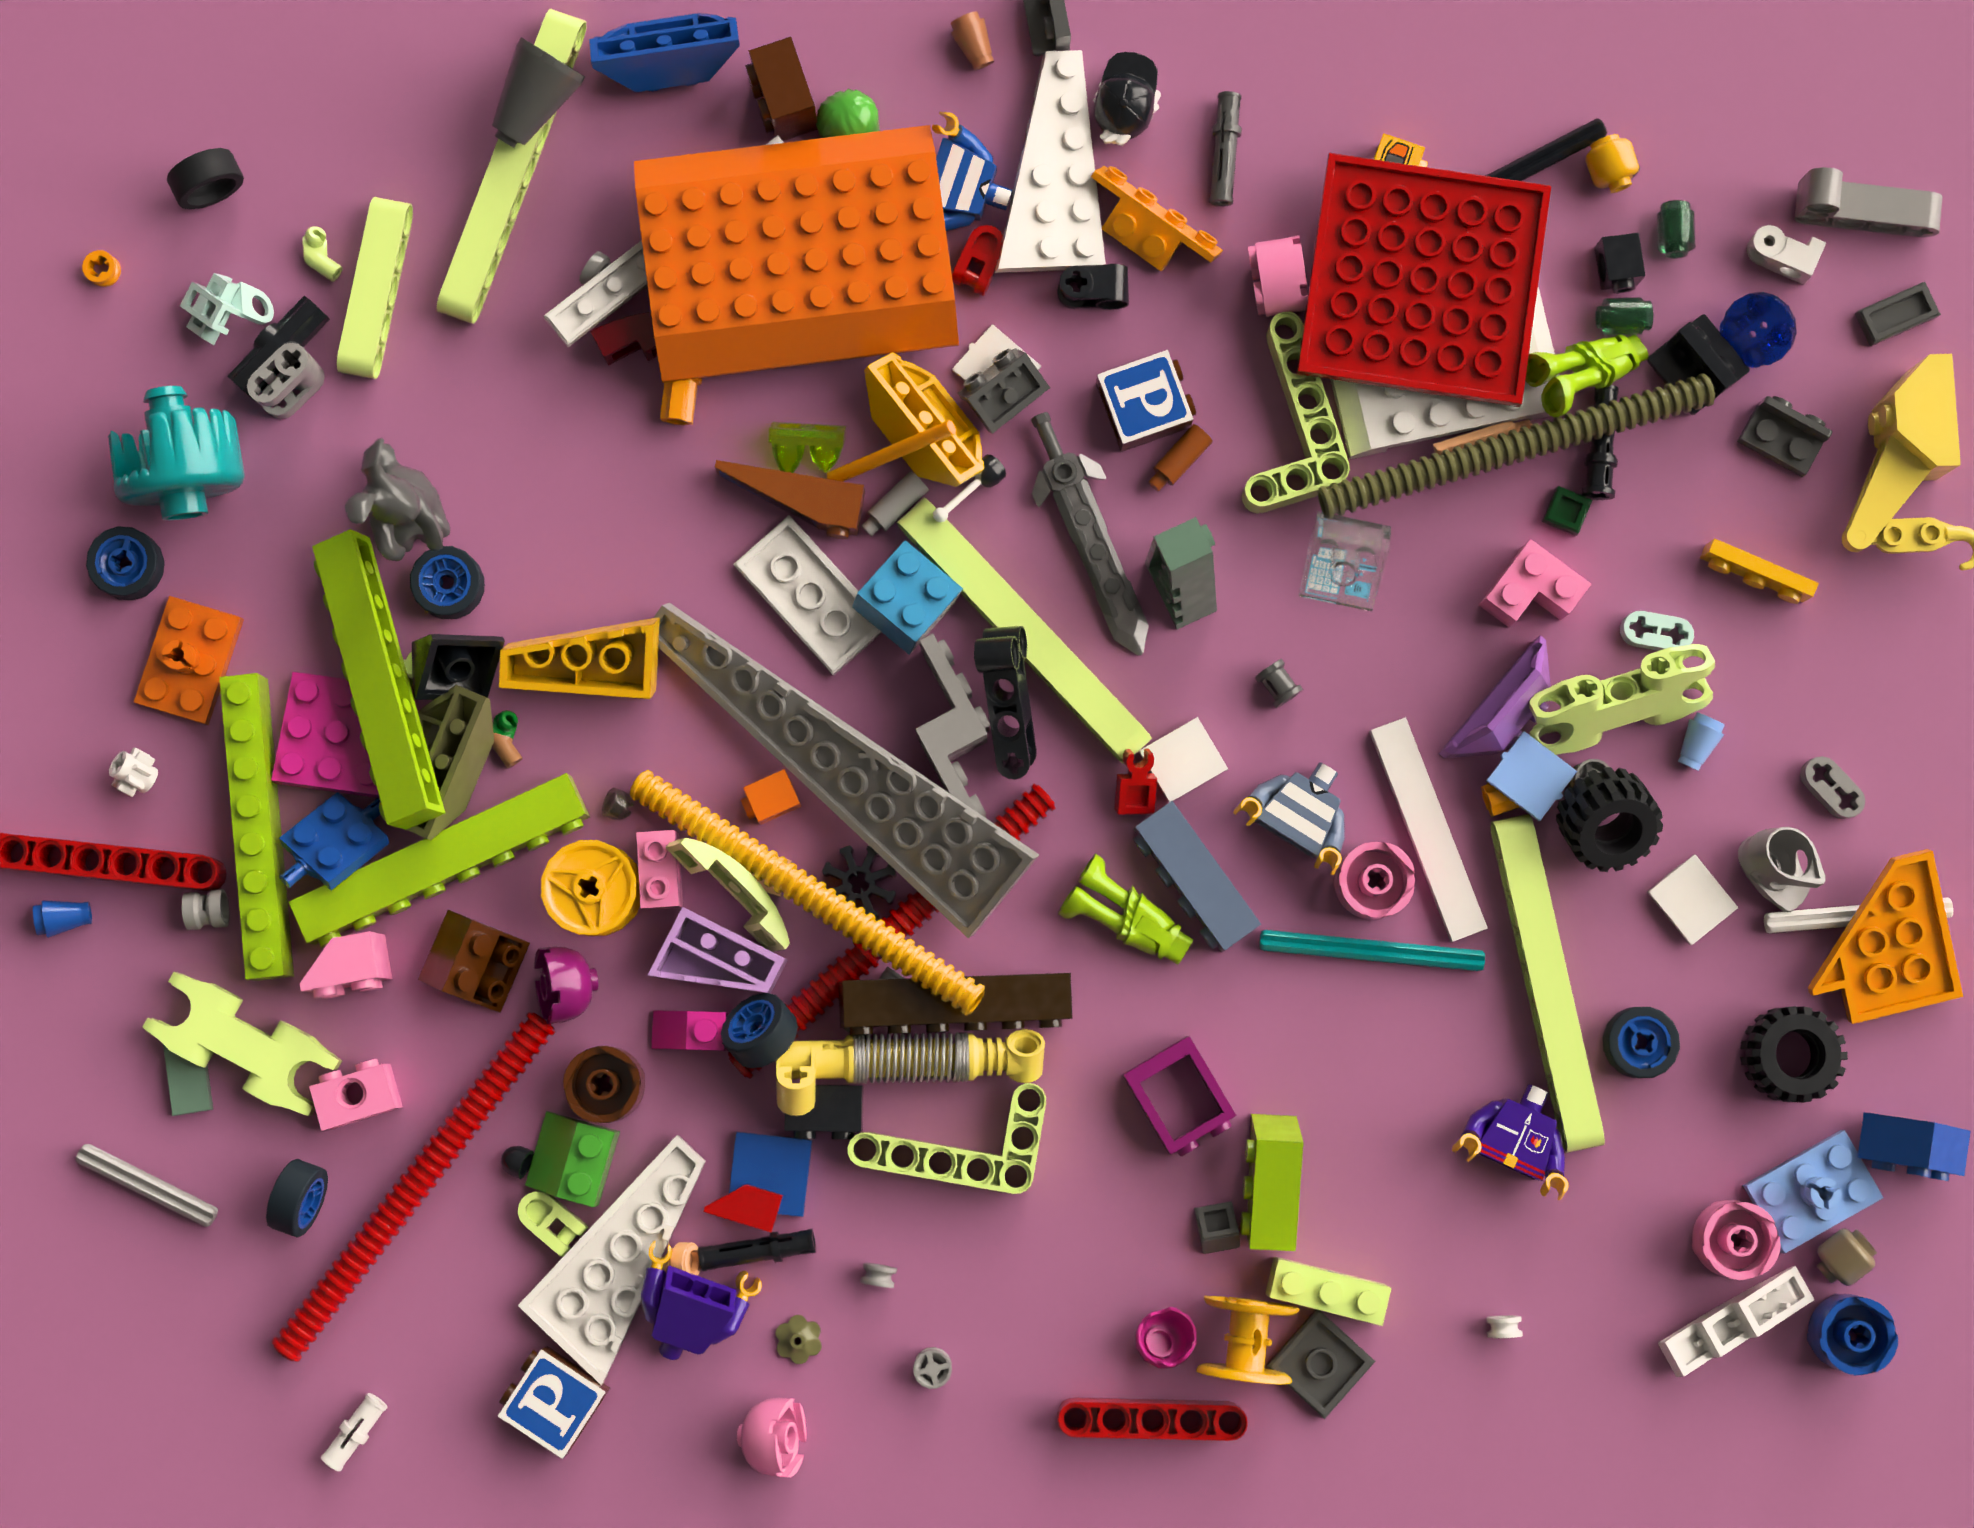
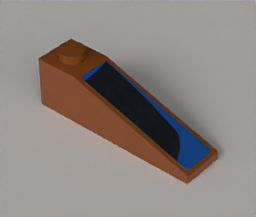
M716 460L715 469L719 476L820 530L827 531V536L837 539H848L849 535L858 536L865 497L864 485Z

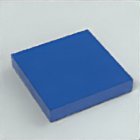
M736 1132L729 1193L749 1184L782 1194L783 1198L778 1214L804 1217L813 1140Z

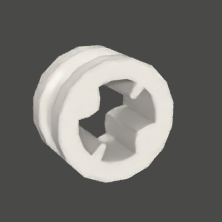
M1503 1315L1486 1317L1487 1323L1491 1325V1330L1487 1332L1489 1338H1515L1523 1336L1522 1331L1518 1329V1323L1522 1321L1521 1316Z

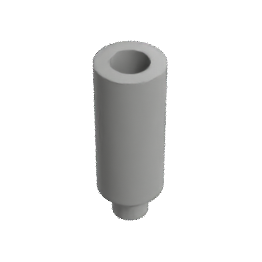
M910 471L867 511L870 518L862 525V528L871 537L880 528L887 531L929 489L915 473Z

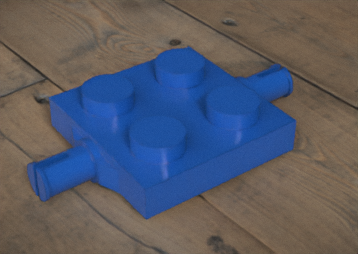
M336 792L279 838L281 845L296 861L292 867L279 875L284 885L291 888L292 885L307 874L310 877L319 879L330 890H333L389 844L388 836L373 822L374 819L381 815L379 810L380 798L375 799L367 807L361 809L352 805L345 797Z

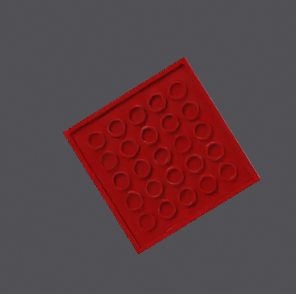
M1329 153L1297 374L1520 407L1524 395L1551 186Z

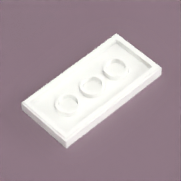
M790 515L733 564L833 676L882 633L852 608L859 591Z

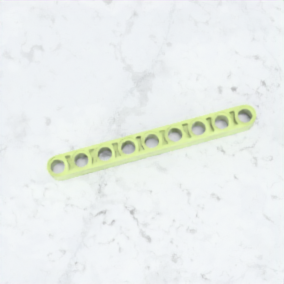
M549 9L544 17L534 45L573 69L585 37L587 23L582 19ZM556 112L525 145L517 142L513 148L498 139L437 301V312L472 324L479 318Z
M924 497L897 522L899 528L933 564L963 588L961 594L993 628L1024 627L1027 637V656L1024 661L1099 741L1124 764L1123 753L1125 749H1130L1135 755L1152 739L1150 734L948 520L944 522L935 521L933 512L937 508Z
M1529 814L1492 821L1491 835L1554 1116L1557 1121V1129L1562 1135L1564 1151L1569 1153L1602 1146L1605 1143L1603 1126L1533 820Z

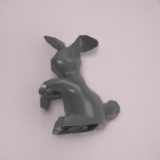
M382 438L377 439L364 452L361 471L366 476L367 484L362 492L356 493L346 502L345 510L348 518L352 523L361 524L365 522L367 516L369 517L377 549L387 560H402L405 552H410L414 541L417 539L426 543L431 551L441 550L443 548V538L450 534V525L445 516L437 490L422 471L399 464L396 460L394 449L390 444H385Z

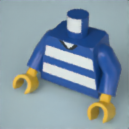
M939 112L946 119V127L943 129L941 126L933 124L932 130L937 134L948 135L949 138L943 137L936 157L946 231L969 226L974 220L980 221L986 204L1006 211L1013 190L993 183L997 173V166L993 163L991 153L977 136L959 124L957 117L953 113Z

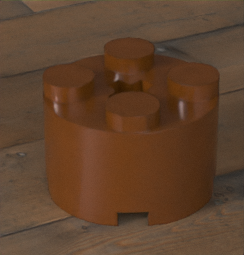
M612 1046L592 1047L576 1055L567 1066L563 1078L565 1096L571 1110L586 1121L593 1123L619 1121L629 1116L640 1104L645 1091V1073L634 1056L621 1048ZM609 1075L611 1077L609 1083L613 1085L611 1091H604L601 1094L599 1093L601 1086L596 1081L598 1078H606Z

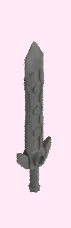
M1048 412L1036 415L1031 418L1034 428H1037L1050 459L1045 463L1043 471L1038 472L1032 491L1036 505L1040 507L1050 494V490H1052L1054 500L1071 540L1076 545L1093 585L1096 599L1113 639L1136 655H1142L1149 625L1109 537L1106 523L1089 483L1084 479V476H1086V478L1105 480L1104 471L1099 463L1082 454H1079V456H1076L1074 453L1063 454L1050 423L1051 418Z

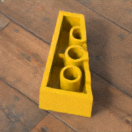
M660 617L508 643L500 650L499 688L651 699L656 692Z

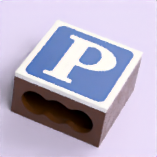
M1168 350L1097 374L1096 386L1121 452L1189 429L1192 425V416L1196 415V409L1190 394L1184 395L1180 381L1184 380L1181 367L1177 359L1171 360Z
M546 1346L539 1353L535 1350L530 1353L520 1369L525 1372V1375L518 1386L511 1383L500 1399L499 1403L504 1407L498 1417L563 1459L570 1452L610 1390V1387L604 1383L600 1385L588 1372Z

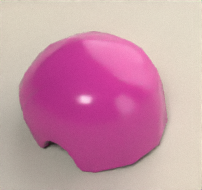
M1173 1307L1149 1313L1142 1319L1135 1333L1136 1348L1145 1362L1159 1369L1180 1365L1188 1359L1197 1344V1329L1190 1316Z

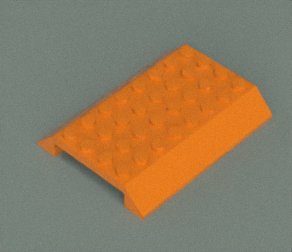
M930 125L634 161L638 215L654 339L662 383L881 356L892 352L897 354L959 346L955 295L936 153Z

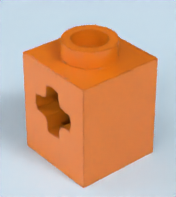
M785 769L743 787L746 797L740 799L749 820L756 817L760 825L802 807Z

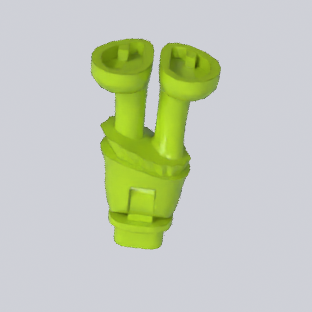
M1620 334L1615 337L1590 342L1580 341L1577 344L1567 346L1565 353L1561 354L1547 352L1530 353L1525 381L1529 386L1535 388L1547 383L1541 394L1542 406L1549 416L1560 417L1566 414L1572 407L1576 392L1591 386L1597 389L1610 386L1630 371L1637 369L1641 362L1648 359L1649 354L1637 335L1626 337ZM1569 369L1575 372L1569 375L1565 374L1555 377L1557 374L1567 371Z
M1094 854L1080 875L1078 883L1098 892L1123 909V915L1100 903L1077 885L1073 887L1058 911V915L1066 919H1071L1079 914L1086 915L1117 933L1116 939L1122 940L1123 944L1135 947L1148 954H1157V958L1160 960L1166 957L1178 965L1191 946L1193 939L1180 931L1182 926L1179 924L1174 926V921L1163 910L1149 901L1143 893L1139 896L1133 885L1129 891H1126L1110 879L1105 871V861L1099 855Z

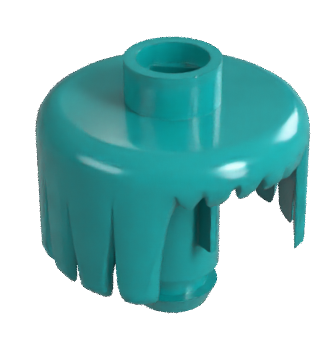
M162 386L146 391L143 402L149 403L150 410L144 412L147 430L140 431L138 450L131 434L123 433L121 442L119 435L114 431H111L108 436L115 496L121 502L128 505H160L162 520L166 521L191 519L207 515L206 499L237 490L243 484L245 478L235 418L226 410H223L221 414V411L212 408L210 409V421L204 408H194L191 412V407L184 405L183 399L187 398L188 395L181 386Z

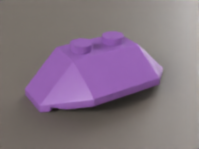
M1541 635L1528 646L1439 752L1443 758L1493 755L1500 753L1505 748L1509 750L1521 735V729L1528 720L1536 722L1529 709V701L1537 692L1551 687L1547 644ZM1545 702L1539 706L1543 711H1546L1549 707Z

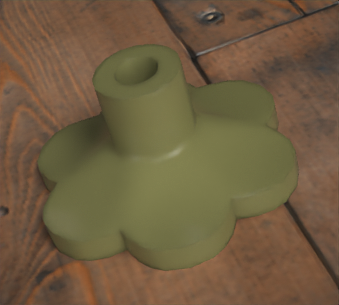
M802 1315L792 1316L788 1323L779 1325L776 1330V1336L779 1340L777 1345L778 1354L784 1358L790 1357L796 1364L805 1363L809 1356L817 1355L821 1351L822 1343L818 1338L821 1333L820 1326L814 1321L807 1322L806 1318ZM795 1338H800L801 1343L797 1344Z

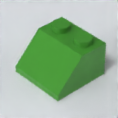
M546 1111L525 1185L568 1201L590 1207L599 1206L620 1131Z

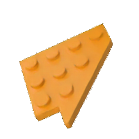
M1930 849L1890 858L1808 986V992L1813 996L1841 989L1847 1020L1851 1024L1963 997L1934 854Z

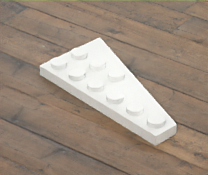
M1082 50L1046 51L1042 57L1034 94V104L1027 125L1024 149L1021 152L1010 202L1011 207L1007 226L1004 229L1003 244L995 273L1065 270L1075 265H1105L1097 183L1091 178L1095 171Z
M679 1135L664 1148L518 1305L600 1385L604 1383L641 1303V1291L646 1269L651 1268L652 1264L648 1253L649 1246L655 1240L653 1255L658 1258L662 1257L706 1162Z

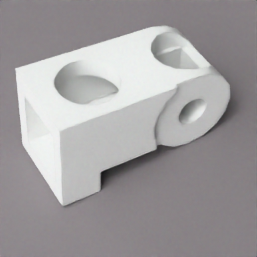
M1767 225L1758 229L1747 245V254L1754 263L1804 285L1812 276L1826 242L1812 237L1807 244L1786 237L1778 227Z

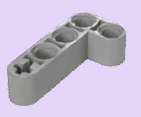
M1826 167L1809 170L1798 182L1795 220L1799 223L1915 237H1931L1939 234L1942 195L1939 193L1842 182L1843 172L1841 170Z

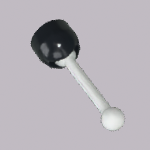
M985 455L982 458L984 470L974 476L975 480L947 505L934 510L933 518L935 521H946L948 513L979 485L991 488L1000 483L1006 477V470L1003 464L993 455Z

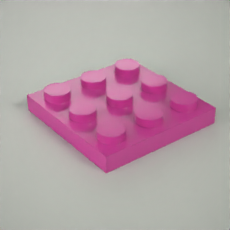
M292 672L271 778L274 784L380 798L377 786L370 777L371 763L368 752L361 743L360 733L362 730L358 716L351 706V697L353 696L349 682L346 679Z

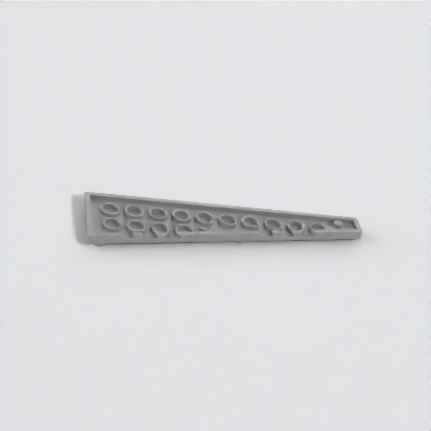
M671 603L662 605L653 617H660L658 647L967 938H970L978 931L1039 856L1038 853Z

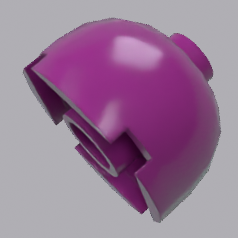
M538 948L535 954L534 969L542 968V971L540 972V980L535 981V988L543 1019H548L547 1024H554L577 1018L584 1013L591 1003L592 991L598 990L599 984L596 969H589L586 959L579 952L570 948Z

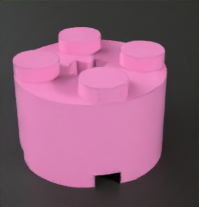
M1300 236L1257 242L1255 246L1248 247L1253 280L1260 279L1259 282H1253L1258 315L1266 314V317H1271L1280 312L1290 311L1295 313L1306 311L1309 295L1307 294V280Z
M1385 842L1364 843L1349 851L1342 858L1333 880L1336 895L1343 907L1357 917L1368 920L1388 917L1402 910L1411 900L1415 888L1414 866L1407 854L1393 844ZM1368 873L1370 875L1376 873L1381 875L1382 878L1379 880L1381 889L1379 887L1371 889L1367 883L1370 881Z
M1735 1200L1716 1201L1708 1206L1698 1216L1692 1233V1250L1700 1262L1713 1273L1735 1280L1751 1279L1767 1272L1778 1258L1781 1242L1774 1224L1775 1222L1767 1211L1755 1204ZM1733 1233L1737 1234V1237L1741 1239L1739 1246L1733 1245L1734 1243L1731 1241Z

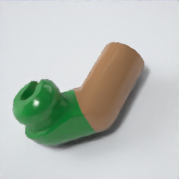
M505 710L498 713L492 722L494 733L492 748L507 769L519 763L523 757L512 743L518 724L517 715L512 711Z

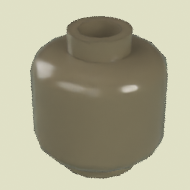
M1842 1228L1818 1247L1817 1252L1822 1261L1817 1267L1829 1282L1834 1283L1838 1279L1843 1285L1851 1286L1875 1267L1873 1256L1877 1252L1859 1230L1856 1229L1851 1232L1846 1228Z

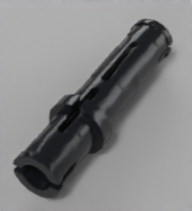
M813 1229L779 1234L776 1231L770 1233V1236L714 1246H702L698 1249L699 1261L702 1272L759 1261L774 1260V1263L782 1262L785 1257L816 1253L815 1236Z

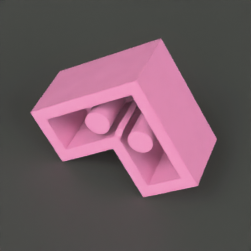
M1530 539L1520 549L1479 606L1508 628L1518 620L1532 600L1561 621L1570 614L1591 586V583Z

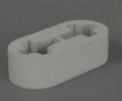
M1821 756L1812 758L1804 763L1800 772L1802 783L1836 818L1847 819L1855 817L1862 812L1865 806V796L1862 790L1833 760ZM1813 766L1815 768L1822 766L1826 768L1827 771L1824 773V777L1831 784L1830 786L1824 780L1817 782L1813 780L1812 777L1815 775ZM1835 789L1843 796L1847 794L1852 795L1853 799L1850 801L1852 809L1849 807L1841 809L1839 807L1842 800L1834 791Z

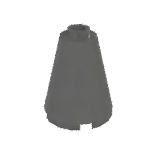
M521 37L516 44L492 126L498 129L495 137L513 148L517 142L525 145L582 85L585 76Z

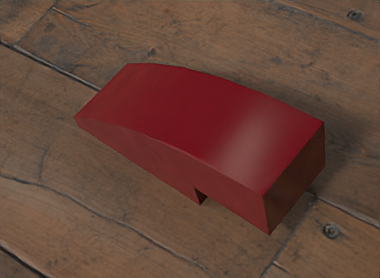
M651 312L614 320L590 331L608 366L639 349H642L648 361L657 357Z

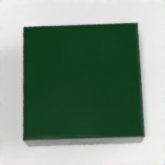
M1557 486L1542 522L1577 536L1592 503V499Z

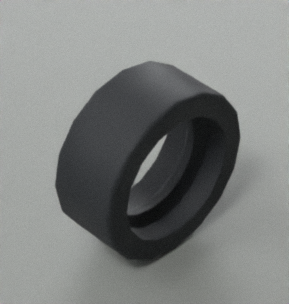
M224 148L208 149L195 153L176 164L167 175V182L177 203L181 208L190 210L214 205L228 198L242 186L244 176L233 154L229 149Z

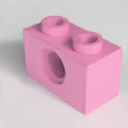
M675 830L636 832L640 908L645 911L681 909L683 907L681 863L665 848L669 842L679 840V833Z
M373 1059L356 1064L357 1072L342 1076L341 1070L318 1076L320 1083L309 1086L321 1131L332 1130L403 1108L391 1065H379L378 1059ZM355 1082L363 1089V1098L357 1104L351 1103L347 1097L349 1086Z

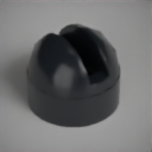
M512 1146L506 1149L501 1157L503 1169L509 1175L522 1179L530 1169L534 1152L523 1146Z

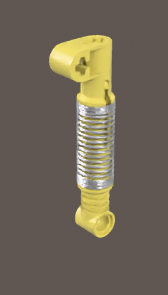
M1021 1029L1011 1033L1009 1037L1005 1038V1042H1002L1001 1037H996L995 1042H992L991 1037L986 1038V1042H983L982 1038H977L973 1033L966 1032L964 1034L962 1032L955 1034V1044H952L951 1033L948 1034V1038H946L944 1033H942V1038H939L938 1033L935 1034V1038H932V1034L929 1033L928 1039H925V1034L922 1033L921 1039H918V1034L916 1033L914 1039H911V1034L909 1033L907 1039H905L902 1033L901 1039H898L897 1034H894V1039H891L890 1034L887 1035V1039H884L883 1034L880 1035V1039H877V1035L874 1034L873 1039H870V1035H867L866 1040L864 1035H848L844 1040L793 1041L789 1049L776 1060L777 1105L782 1112L788 1115L799 1116L810 1112L815 1104V1079L844 1078L848 1083L854 1082L856 1084L858 1082L859 1084H866L869 1078L873 1084L875 1078L878 1083L882 1081V1078L885 1083L888 1082L889 1078L892 1083L895 1082L896 1078L899 1083L903 1078L906 1083L909 1081V1078L914 1083L917 1077L921 1083L923 1077L926 1082L930 1080V1077L935 1082L938 1077L940 1082L944 1078L947 1082L950 1078L954 1082L956 1080L958 1082L960 1080L967 1082L973 1081L977 1076H983V1071H986L987 1076H992L993 1071H996L997 1076H1002V1071H1005L1006 1076H1009L1016 1082L1030 1083L1039 1079L1042 1075L1045 1041L1038 1032L1029 1029ZM792 1079H800V1083H792Z

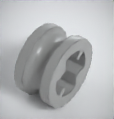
M863 1263L866 1275L861 1277V1283L894 1288L895 1282L891 1280V1277L897 1272V1268L881 1264Z

